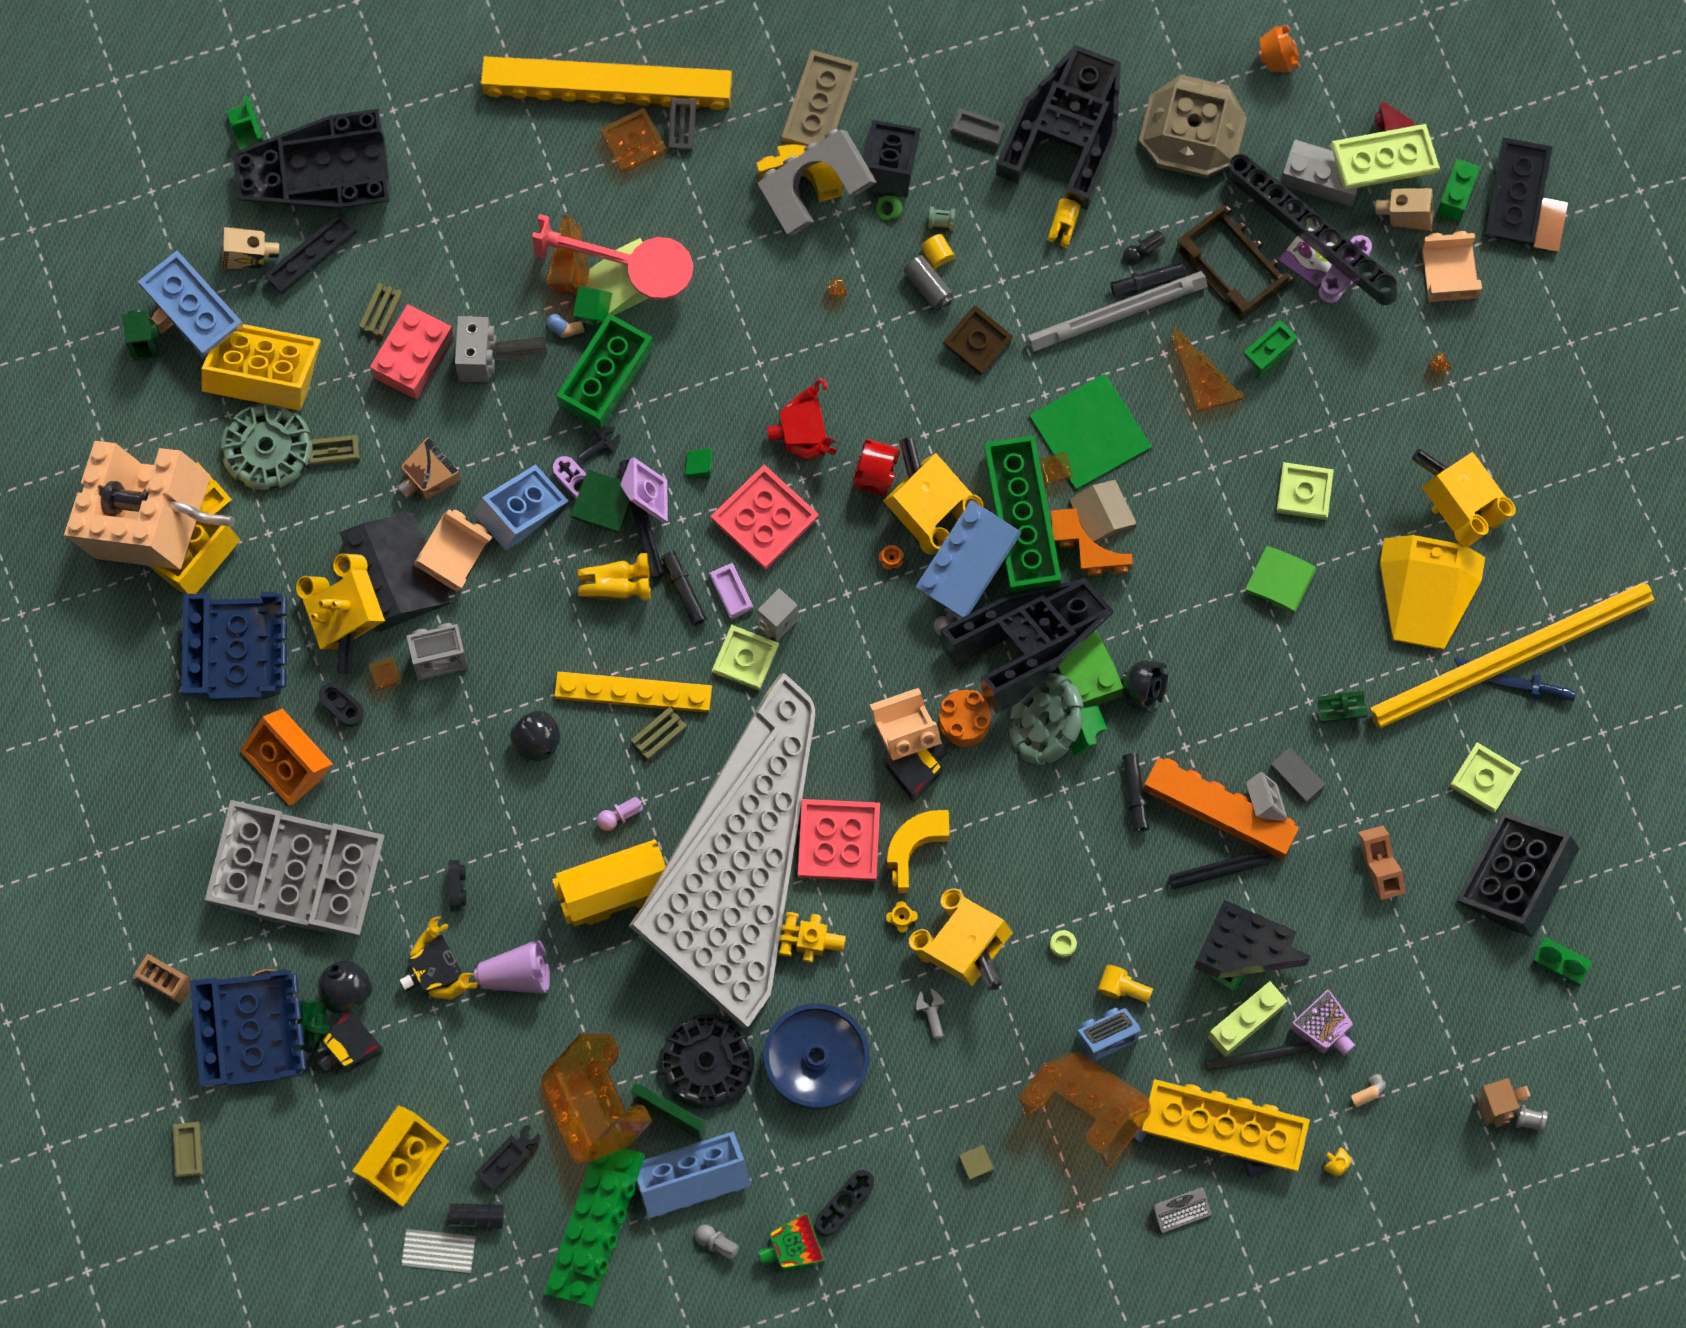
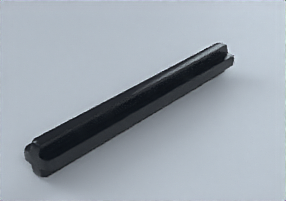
M630 459L619 463L622 477L625 474ZM631 501L630 505L642 548L648 556L650 576L653 579L662 577L664 570L648 514Z

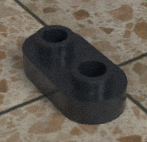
M329 682L320 688L319 699L321 704L343 725L353 727L361 723L364 718L362 705L340 684ZM331 694L337 695V699L334 701L328 700V697ZM349 711L356 712L352 718L347 717V713Z
M460 859L449 860L451 912L462 911V906H467L466 890H462L461 880H466L465 864L460 865Z

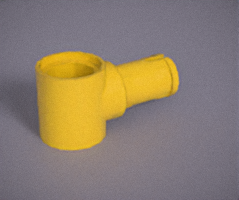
M1106 965L1097 990L1108 997L1120 998V996L1125 997L1127 995L1148 1003L1153 988L1132 981L1131 977L1128 976V972L1122 968Z

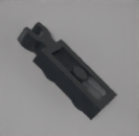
M525 1125L521 1129L518 1139L511 1135L474 1173L493 1193L530 1157L531 1152L527 1148L539 1143L541 1139L539 1134L533 1139L526 1138V1133L531 1129L529 1125Z

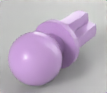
M633 797L619 806L615 804V811L604 810L599 813L597 824L600 829L610 831L616 827L618 820L621 819L625 823L627 818L642 811V804L637 797Z

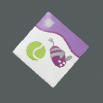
M1298 236L1279 258V261L1316 287L1332 265ZM1329 242L1326 245L1333 246L1334 244Z

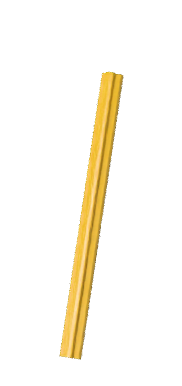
M1643 582L1370 708L1373 721L1381 729L1653 604L1655 599L1652 596V590L1648 584L1646 585Z

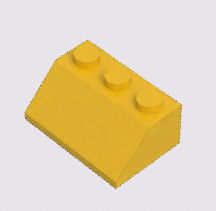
M200 508V510H199V511H202V512H204V513H208V512H206L205 510H203V509H201V508ZM196 520L181 570L156 566L149 567L180 592L196 594L239 543L240 539L228 526L206 524Z
M398 1105L352 1171L370 1186L403 1207L449 1140L417 1114Z

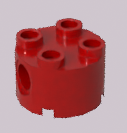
M865 439L861 449L864 451L861 456L859 455L852 488L880 496L887 495L894 479L895 473H893V469L898 462L900 449H896L895 446Z

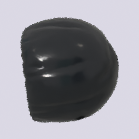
M533 711L523 716L511 730L510 738L514 748L520 755L530 760L541 761L550 758L556 752L561 741V734L557 723L550 714L545 711Z

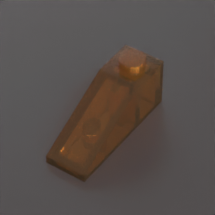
M563 215L559 230L561 236L584 242L581 226L568 215ZM561 247L555 248L546 284L558 294H577L578 287H586L590 271L586 254Z

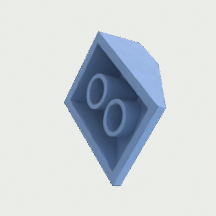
M535 464L483 496L473 515L507 551L527 538L567 505L569 501Z

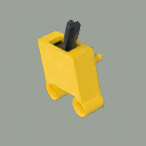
M906 437L901 439L899 443L908 476L883 501L920 542L921 549L926 554L932 555L939 551L949 535L946 529L936 528L935 525L951 509L953 515L958 520L965 510V503L969 504L972 500L978 505L984 506L981 498L972 494L936 453L920 463L914 438ZM933 536L938 540V546L934 544Z
M949 889L943 893L940 901L942 907L950 916L948 922L935 939L927 930L915 931L909 938V945L922 962H931L971 986L981 975L987 989L996 991L1002 982L992 960L1013 932L1005 920L966 899L958 889Z

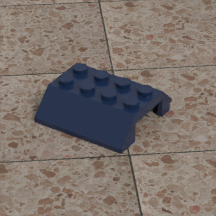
M261 592V598L212 600L209 593L183 594L182 695L209 701L265 700L281 694V689L286 687V669L281 668V666L287 664V644L281 642L287 640V619H282L283 616L287 615V597L277 594V592Z
M284 969L270 971V974L221 980L217 977L190 980L200 1087L234 1086L284 1080L301 1076V1070L307 1069L305 1050H299L298 1047L304 1045L302 1024H296V1020L302 1019L300 998L293 997L294 993L299 992L297 974H291V970Z

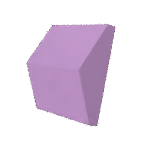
M631 458L620 484L630 501L661 522H667V480L636 458Z

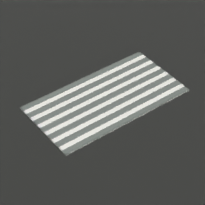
M406 1229L401 1266L471 1273L476 1236Z

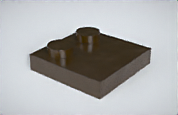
M974 305L943 341L942 345L981 376L1011 341L1013 336Z

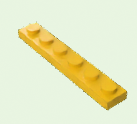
M557 672L555 699L659 709L671 707L672 710L709 713L712 685Z

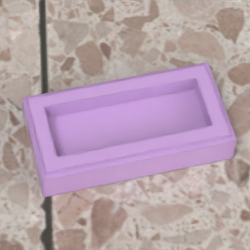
M733 563L709 573L730 620L754 610Z

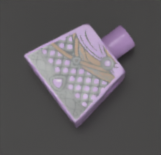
M1326 990L1290 1026L1294 1033L1305 1041H1309L1313 1047L1322 1053H1326L1334 1045L1345 1056L1355 1046L1345 1035L1351 1029L1353 1023L1329 990Z

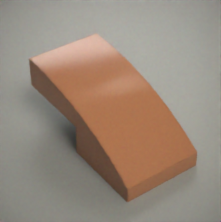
M1543 198L1536 240L1533 247L1559 252L1567 202Z

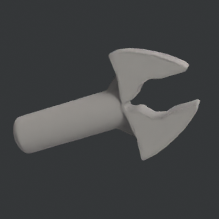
M931 989L933 1002L931 1007H929L924 1002L921 991L917 999L916 1012L923 1011L927 1014L933 1038L940 1039L943 1037L937 1009L939 1006H944L945 1002L935 990Z

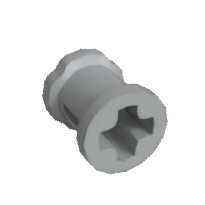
M1521 1104L1515 1127L1520 1128L1522 1126L1537 1130L1538 1134H1542L1548 1111L1538 1112L1527 1109L1525 1105Z

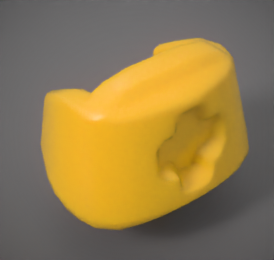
M1339 1148L1335 1156L1328 1152L1326 1157L1331 1161L1324 1166V1170L1336 1177L1340 1176L1350 1166L1351 1158L1343 1148Z

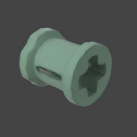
M930 206L928 229L943 227L953 231L955 209L950 211L936 210Z

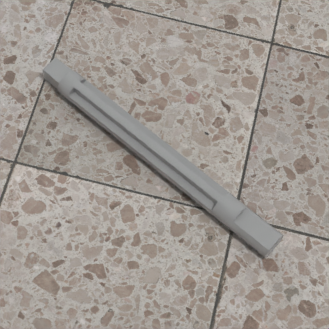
M1200 271L1027 335L1029 346L1035 352L1208 287L1206 277Z

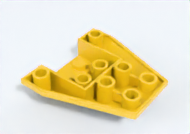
M1415 535L1384 538L1380 569L1393 641L1444 650L1482 581L1485 557L1469 547Z

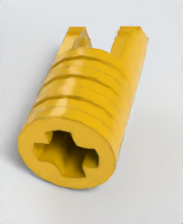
M1070 199L1059 200L1047 240L1053 242L1058 236L1059 229L1064 230L1060 245L1068 248L1081 207L1080 204Z

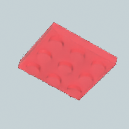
M765 465L711 515V520L765 570L819 518V514Z
M802 799L798 878L876 881L880 803Z

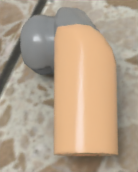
M1380 1074L1371 1076L1368 1079L1371 1087L1351 1095L1356 1107L1375 1100L1386 1088V1082L1382 1080Z

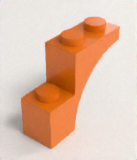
M1077 508L1051 511L1055 546H1059L1061 549L1074 548L1075 544H1079L1083 574L1087 573V576L1090 577L1101 576L1103 572L1113 571V574H1126L1128 570L1134 569L1132 554L1108 551L1088 537L1079 522Z

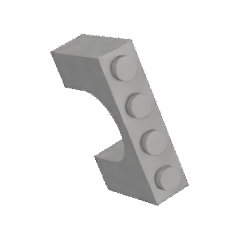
M834 129L824 136L825 140L818 144L817 142L811 143L803 149L804 153L800 156H791L783 162V167L778 170L771 169L762 175L763 179L758 182V185L787 234L795 235L814 223L799 195L800 178L811 165L825 162L833 167L849 195L856 196L877 183L847 131Z

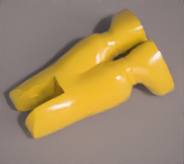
M647 553L639 554L634 565H630L626 561H618L577 570V578L579 580L596 581V584L579 586V596L629 598L632 595H638L641 600L650 601ZM634 578L639 579V580L636 581V582H630V581H628L629 579H634Z

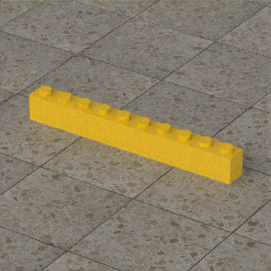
M484 56L481 85L483 94L491 97L508 95L518 99L537 97L540 100L560 98L568 102L577 99L586 100L590 103L611 101L614 104L629 102L640 106L660 104L664 107L671 106V98L696 99V108L710 107L713 110L730 108L732 72L728 70Z

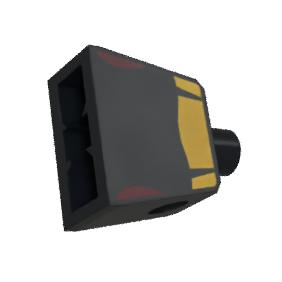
M942 743L896 760H892L889 754L884 757L883 765L914 803L941 776L943 767L939 760L949 752Z
M350 1011L344 1013L329 1030V1033L322 1038L321 1042L328 1052L316 1062L325 1073L329 1072L337 1064L348 1073L380 1055L384 1050L357 1016Z

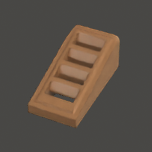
M148 953L133 975L179 1004L183 1003L191 990V979ZM153 964H155L156 967L149 978L145 977ZM165 970L160 979L158 980V982L156 983L155 981L158 978L161 971ZM173 975L174 977L170 981L167 988H164L170 977Z

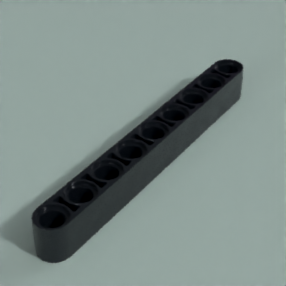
M1236 154L1229 160L1230 178L1236 186L1376 302L1387 306L1396 301L1398 295L1397 281L1393 275L1248 156ZM1239 168L1245 169L1244 171H1236ZM1256 183H1263L1261 186H1254ZM1281 198L1279 201H1273L1272 199ZM1294 212L1299 213L1297 216L1289 215ZM1311 227L1317 228V230L1315 231H1309L1307 229ZM1329 242H1334V243H1336V244L1333 245V246H1327V245H1326V244L1329 243ZM1348 257L1354 258L1352 261H1345V260H1344L1345 258H1348ZM1367 272L1372 273L1371 276H1363L1362 274ZM1382 288L1391 289L1387 292L1381 291Z

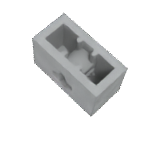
M780 588L758 609V625L760 626L758 629L768 639L772 637L775 641H778L798 621V605Z

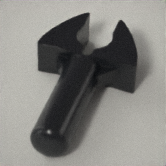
M614 427L596 429L597 441L577 456L578 461L584 464L603 449H609L614 454L620 443V434L611 441H605L606 436L615 431Z

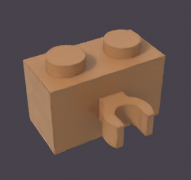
M1509 1078L1483 1086L1476 1095V1099L1486 1126L1494 1124L1497 1128L1509 1124L1520 1108L1518 1102L1529 1099L1528 1097L1531 1095L1527 1086L1513 1091Z

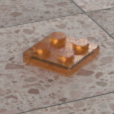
M644 108L600 129V134L622 174L667 153L666 146Z

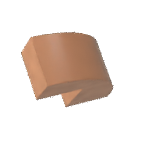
M1379 826L1358 832L1366 866L1379 898L1383 900L1405 894L1403 872L1393 858L1390 835L1385 827Z

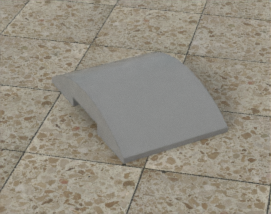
M230 800L205 901L242 914L285 925L321 932L360 936L385 835L334 823L333 825L284 815L282 811Z

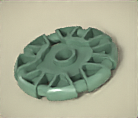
M264 403L263 406L258 407L252 405L236 414L232 418L233 422L231 425L226 427L223 432L221 452L224 453L222 460L224 466L236 481H243L246 487L256 490H270V487L275 486L282 488L295 481L301 475L300 471L304 466L307 467L312 449V441H309L311 432L303 418L297 413L293 414L288 408ZM266 416L267 422L257 423L256 417ZM284 419L287 423L283 426L279 421ZM241 427L246 428L243 435L238 433ZM291 437H299V442L292 443ZM269 440L273 442V447L268 451H262L259 448L261 442ZM241 448L242 454L234 455V450ZM290 456L295 459L292 466L286 463ZM248 465L254 468L250 474L245 471ZM276 471L277 476L267 478L266 472L272 473Z
M1050 673L1019 703L1012 707L1010 719L1014 720L1013 728L1010 729L1011 743L1015 752L1019 751L1020 757L1028 763L1043 765L1045 762H1055L1070 750L1069 745L1072 741L1075 742L1079 735L1083 722V717L1081 716L1083 701L1077 686L1071 685V680L1066 676ZM1033 698L1034 701H1033L1032 704L1029 706L1028 703H1029L1030 700ZM1067 711L1071 712V715L1068 716V717H1067ZM1049 715L1050 721H1049V723L1046 725V724H1045V721H1046L1047 716Z

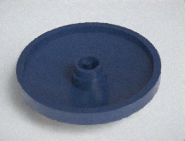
M817 1003L801 1005L783 1014L770 1029L763 1052L765 1072L776 1092L790 1103L807 1109H827L840 1105L851 1098L864 1082L870 1061L868 1041L857 1021L837 1007Z

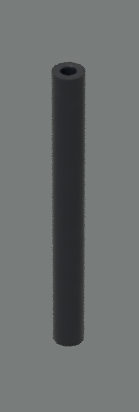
M1309 1041L1205 1060L1207 1071L1307 1053L1311 1052V1046Z

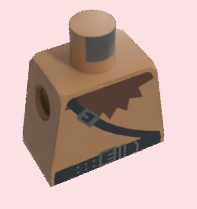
M427 437L402 464L401 470L406 480L396 488L405 499L415 491H418L426 500L458 483L461 478L455 466Z

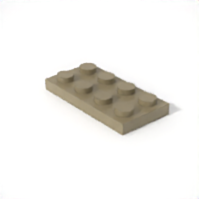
M811 50L782 134V141L801 146H808L814 142L818 144L825 140L824 136L828 132L838 129L858 70L857 62Z

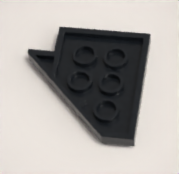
M1224 900L1194 968L1216 978H1225L1307 966L1311 956L1290 947L1296 931Z

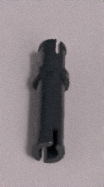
M1182 261L1141 274H1137V272L1132 273L1131 277L1110 282L1111 292L1114 297L1133 291L1136 293L1142 292L1143 288L1186 277V269Z
M670 551L661 557L670 576L668 578L669 582L674 584L692 622V626L700 625L707 620V616H705L688 580L689 574L687 570L683 569L676 551Z
M1125 754L1122 756L1130 801L1127 805L1128 810H1131L1133 831L1145 832L1150 829L1146 810L1149 806L1148 800H1145L1139 754Z

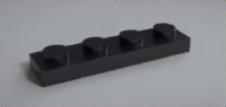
M340 211L264 274L265 278L283 295L357 234V228Z

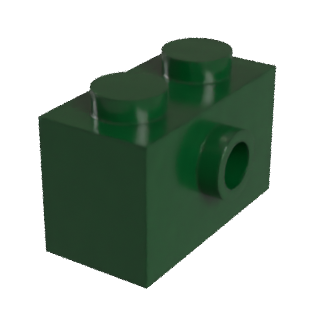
M132 310L128 314L122 315L125 341L133 361L158 357L156 339L159 338L158 327L156 323L152 324L148 312Z

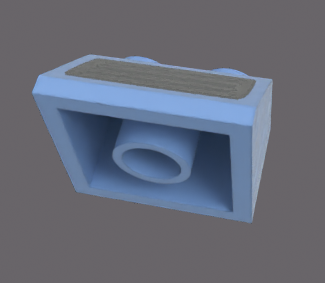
M1118 1008L1111 1009L1103 1014L1104 1018L1096 1022L1094 1019H1090L1080 1025L1081 1029L1077 1031L1076 1036L1090 1064L1138 1042L1141 1029L1126 1008L1118 1010Z

